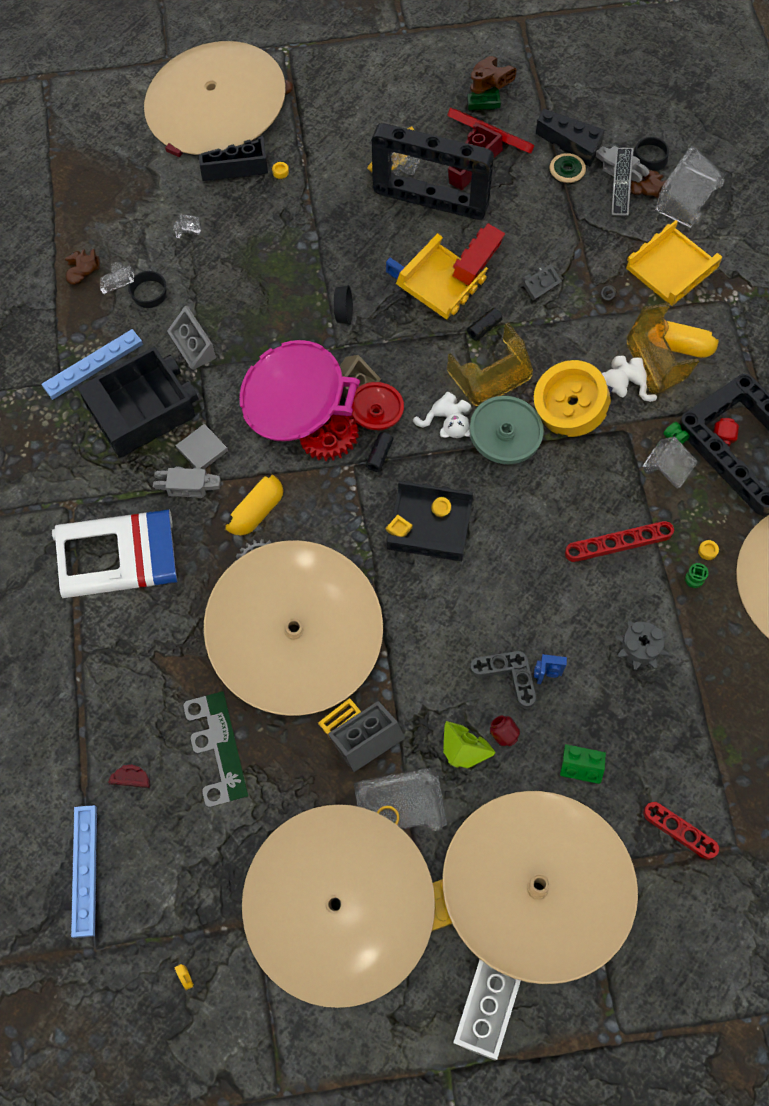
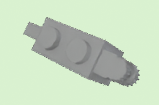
M602 146L596 151V157L603 162V171L614 177L616 148L618 147L613 146L611 149ZM633 156L631 180L638 183L642 180V176L646 177L649 174V170L646 166L640 164V159Z
M183 467L168 468V471H156L154 477L166 479V481H154L153 487L159 490H166L168 496L202 498L206 495V490L220 489L221 479L220 476L207 474L206 470L202 468L184 469Z

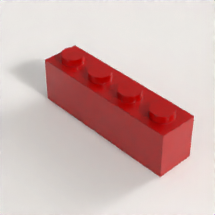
M489 223L484 229L480 228L476 235L477 238L471 240L468 246L469 249L465 248L461 260L457 259L453 265L455 270L452 276L469 286L499 248L505 233Z

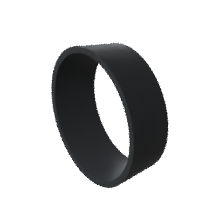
M646 137L637 143L633 156L640 159V164L646 166L648 170L659 171L668 163L669 148L660 138ZM644 145H654L661 148L666 156L659 161H648L639 155L638 148Z
M143 271L132 277L128 285V291L138 306L153 308L160 305L166 298V281L161 274L155 271ZM155 281L164 287L162 294L156 299L142 301L134 297L135 289L143 282Z
M346 285L335 288L334 315L337 323L348 325L352 322L353 298L351 287Z

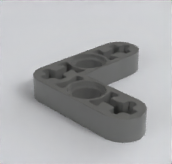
M508 652L478 657L472 660L470 671L475 677L511 673L518 705L524 709H529L534 705L536 694L528 659L523 652ZM516 657H519V660H523L521 665L513 662ZM507 658H509V662H512L510 663V667H508ZM501 660L504 662V667L497 669L494 667L493 662ZM487 661H490L491 670H488ZM477 663H480V666H487L483 667L482 671H478L475 668ZM524 675L527 677L528 682L521 685L517 682V677ZM527 689V697L531 698L529 703H526L525 700H522L524 697L523 690Z

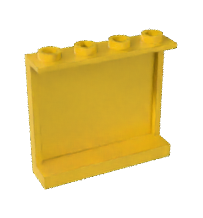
M677 220L672 224H667L661 233H656L651 241L644 243L636 253L630 254L626 267L628 271L671 306L719 267L722 256L718 253L711 257L676 229Z
M437 233L399 273L396 284L439 315L448 319L451 315H455L458 312L461 304L464 305L467 302L469 294L473 295L478 284L482 285L487 278L485 274L488 268L485 267L469 286L453 277L452 275L455 270L453 265L457 259L461 260V258L441 245L443 237Z

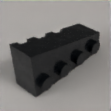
M543 108L537 119L535 134L551 144L559 145L560 149L564 152L567 150L577 155L590 167L596 156V151L599 150L602 144L605 130Z
M260 136L258 140L252 142L251 140H246L244 144L238 146L232 144L224 150L218 148L199 154L202 181L268 174L264 137Z

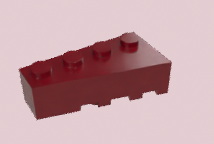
M475 123L465 143L487 148L493 152L495 158L502 151V135ZM449 166V184L463 190L471 182L472 172Z

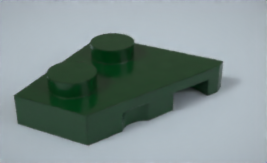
M493 86V88L480 94L473 92L467 94L468 110L501 108L499 89Z

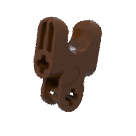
M489 56L475 65L471 73L473 83L470 86V90L473 93L480 94L493 86L500 89L515 80L517 69L511 65L497 67L498 58Z

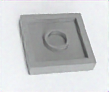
M205 424L176 445L177 450L194 468L205 469L228 452L227 447Z

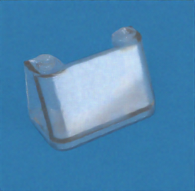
M691 146L663 185L655 211L691 228L695 222L698 223L702 216V213H700L701 208L713 190L721 189L725 182L724 174L697 148Z
M434 768L367 779L353 784L357 807L377 813L383 806H392L399 813L397 825L401 829L425 825L431 831L442 829V826H447L439 776ZM390 809L382 810L379 813L394 823L397 820L396 814Z

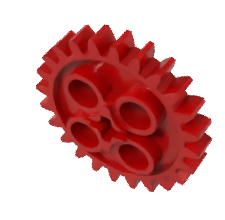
M332 415L318 430L299 440L302 448L305 449L306 454L310 453L311 458L316 456L320 460L324 457L325 461H327L328 457H331L334 461L335 456L342 458L341 453L348 454L347 449L353 450L352 444H357L356 438L359 437V430L352 416Z

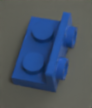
M542 654L541 660H537L534 669V678H537V684L542 683L545 674L552 678H556L558 675L562 676L566 667L567 657Z

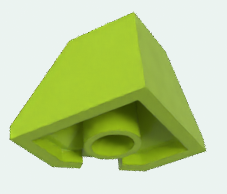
M446 721L444 725L443 753L447 757L449 764L457 768L459 766L470 768L494 756L495 751L487 740L482 737L477 739L463 725Z

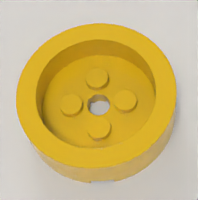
M579 360L564 361L549 368L537 382L534 391V405L544 425L550 431L556 434L567 435L568 437L581 436L597 428L607 416L606 413L611 403L610 392L602 373L592 364ZM571 398L578 399L575 405L569 404Z

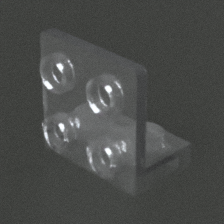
M674 436L661 439L642 467L646 471L659 469L676 488H680L697 464V460Z

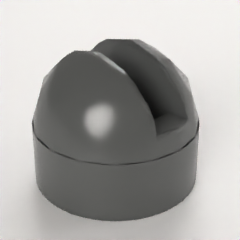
M608 285L602 289L601 295L605 300H611L616 296V289L614 286ZM606 291H613L612 293L606 294Z

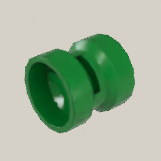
M678 422L671 424L663 433L667 439L672 441L675 448L685 443L690 436L681 429Z
M701 563L693 564L685 576L686 584L692 588L701 587L708 577L707 567Z

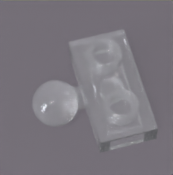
M393 152L391 160L393 161L392 167H395V169L392 170V173L401 176L400 172L403 171L414 176L421 160Z
M113 262L110 267L112 273L100 278V290L105 294L134 282V270L131 265L124 268L121 262Z

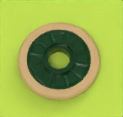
M564 153L552 159L550 172L560 182L573 183L584 176L586 166L584 161L577 155ZM570 166L572 169L565 170L563 167Z

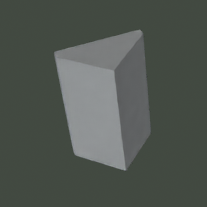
M184 306L167 332L190 368L194 370L216 359L213 344L189 307Z

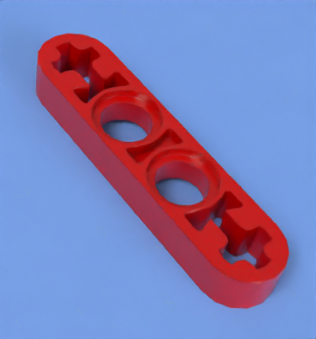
M651 802L644 808L643 815L647 821L700 857L710 860L718 854L719 846L715 840L661 804ZM653 808H656V813L659 816L662 817L663 814H666L667 816L662 820V823H660L659 820L661 818L657 815L652 817L650 815L651 811L648 809L652 810ZM668 819L675 820L677 829L670 830L666 826V821ZM686 831H691L695 834L696 839L694 842H688L685 839L684 834ZM700 838H702L703 841L701 842V844H703L704 846L710 844L712 846L711 850L713 852L707 854L705 852L706 848L704 846L699 845L697 848L695 845L700 841Z

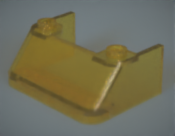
M669 303L643 307L627 336V344L633 357L643 359V365L647 373L646 383L652 394L662 393L687 379L699 362L698 358L680 362L676 361L665 339L669 325L664 315L670 307Z
M508 322L505 323L503 341L507 344V351L510 354L482 370L475 363H466L460 366L451 353L448 355V373L475 406H479L482 402L492 397L502 396L532 378L533 367L525 343Z

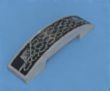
M616 148L612 216H629L634 148Z

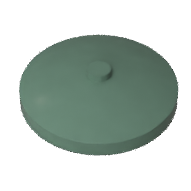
M496 396L482 402L475 409L469 426L471 441L479 453L487 459L501 464H516L529 459L538 450L544 432L543 423L537 411L527 402L512 396Z

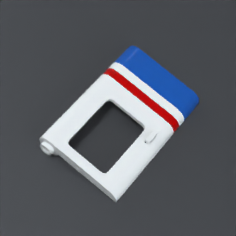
M170 509L55 525V529H52V537L54 541L56 540L61 597L69 598L178 582ZM110 534L117 535L120 567L118 569L73 576L67 575L65 542L67 540Z

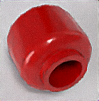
M721 418L720 421L715 423L714 433L728 446H730V443L737 441L739 425L734 419Z

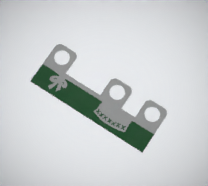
M224 691L186 701L183 705L186 718L194 720L207 716L209 729L191 735L193 750L196 753L214 749L221 782L203 788L202 792L206 806L211 807L247 797L248 792ZM198 703L201 706L200 713L191 715L188 712L189 705ZM200 735H205L208 738V744L203 748H199L195 744L196 738ZM212 788L220 791V798L217 801H210L207 797L208 791Z

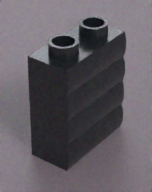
M155 346L77 387L85 406L118 458L130 454L138 447L150 443L157 437L170 432L175 427L195 417L192 403L199 400L195 389L188 380L180 384L176 376L181 374V371L171 355L163 358Z

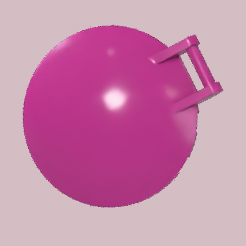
M295 340L281 343L282 346L273 350L270 348L260 356L261 359L254 366L251 365L241 385L240 407L247 424L264 438L274 441H292L315 432L332 415L351 416L353 412L352 404L360 380L353 377H343L339 363L331 352L323 346L311 341ZM343 387H349L345 405L339 406Z

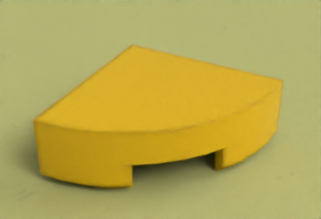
M182 964L174 967L185 990L192 988L194 984L187 967Z

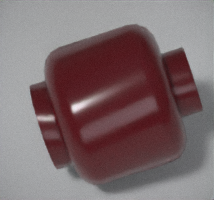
M501 715L491 722L490 734L500 746H512L518 741L520 729L510 716Z

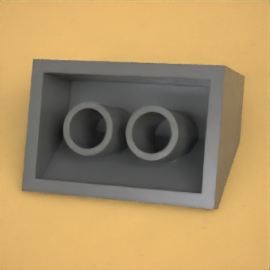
M379 701L328 733L340 755L353 772L405 739L398 722Z

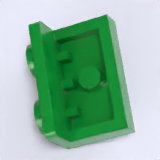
M565 744L560 776L600 784L605 771L606 752Z

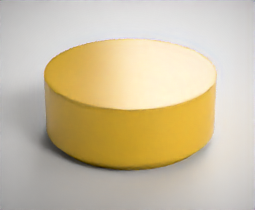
M284 162L275 163L272 166L273 176L278 179L287 177L289 174L288 165Z
M444 497L437 498L432 503V512L438 517L446 516L451 510L450 501Z
M711 540L703 541L698 548L699 555L705 560L714 559L719 552L718 545Z

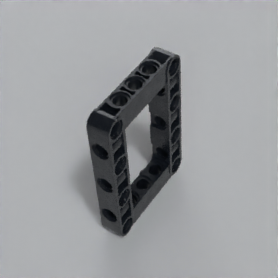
M379 123L371 139L372 188L375 193L475 220H482L489 206L494 154L491 150L386 123ZM395 152L471 171L470 194L441 185L429 184L426 181L395 175L392 173V153Z
M741 374L685 412L679 424L681 429L690 435L687 441L755 513L766 516L769 514V487H765L755 477V473L730 451V447L706 426L741 402L769 431V412H767L769 411V393L752 376Z

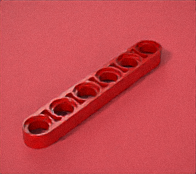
M450 107L447 116L472 128L475 123L483 125L501 134L503 142L525 152L532 153L534 149V144Z
M662 521L573 542L567 546L565 557L571 562H577L666 541L672 537L674 527L670 522ZM666 527L670 533L664 535L660 532V528ZM647 531L651 533L652 538H643L642 532ZM629 535L634 539V542L626 543L623 537ZM613 540L616 546L610 548L606 546L605 541ZM594 544L597 547V551L591 552L587 549V546ZM575 548L579 551V555L572 556L569 554V550Z

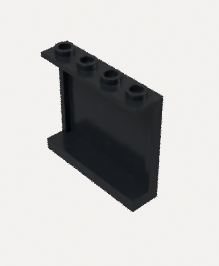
M408 480L399 481L392 520L399 515L412 524L413 528L405 537L393 536L389 533L387 549L462 562L473 492L465 489L454 490L446 486L435 487L427 483L416 484ZM439 497H444L451 503V510L444 517L436 516L431 509L432 503Z

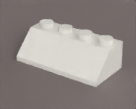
M479 960L453 1043L479 1055L497 1060L521 980L506 976L491 968L482 960Z

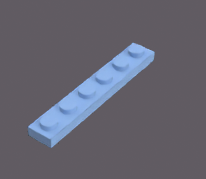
M131 329L42 383V386L53 400L142 346V340Z
M95 805L74 807L72 938L95 936L97 807Z

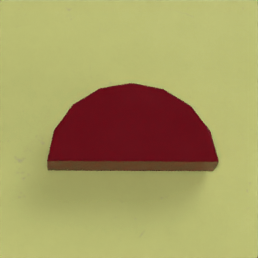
M132 764L121 766L114 774H111L108 781L111 785L150 788V780L146 772L139 766Z

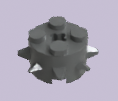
M650 620L646 622L637 621L635 623L628 621V630L625 635H616L615 637L621 641V651L618 653V657H626V661L632 664L635 670L646 665L656 669L659 655L669 654V651L664 649L666 632H662L660 628L651 624Z

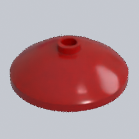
M381 382L366 383L356 389L351 416L359 425L367 429H388L401 419L404 411V401L400 393L388 384Z

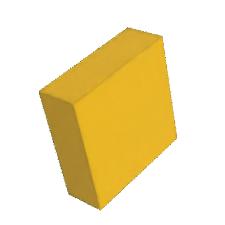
M397 515L386 527V531L393 536L405 537L413 528V525Z

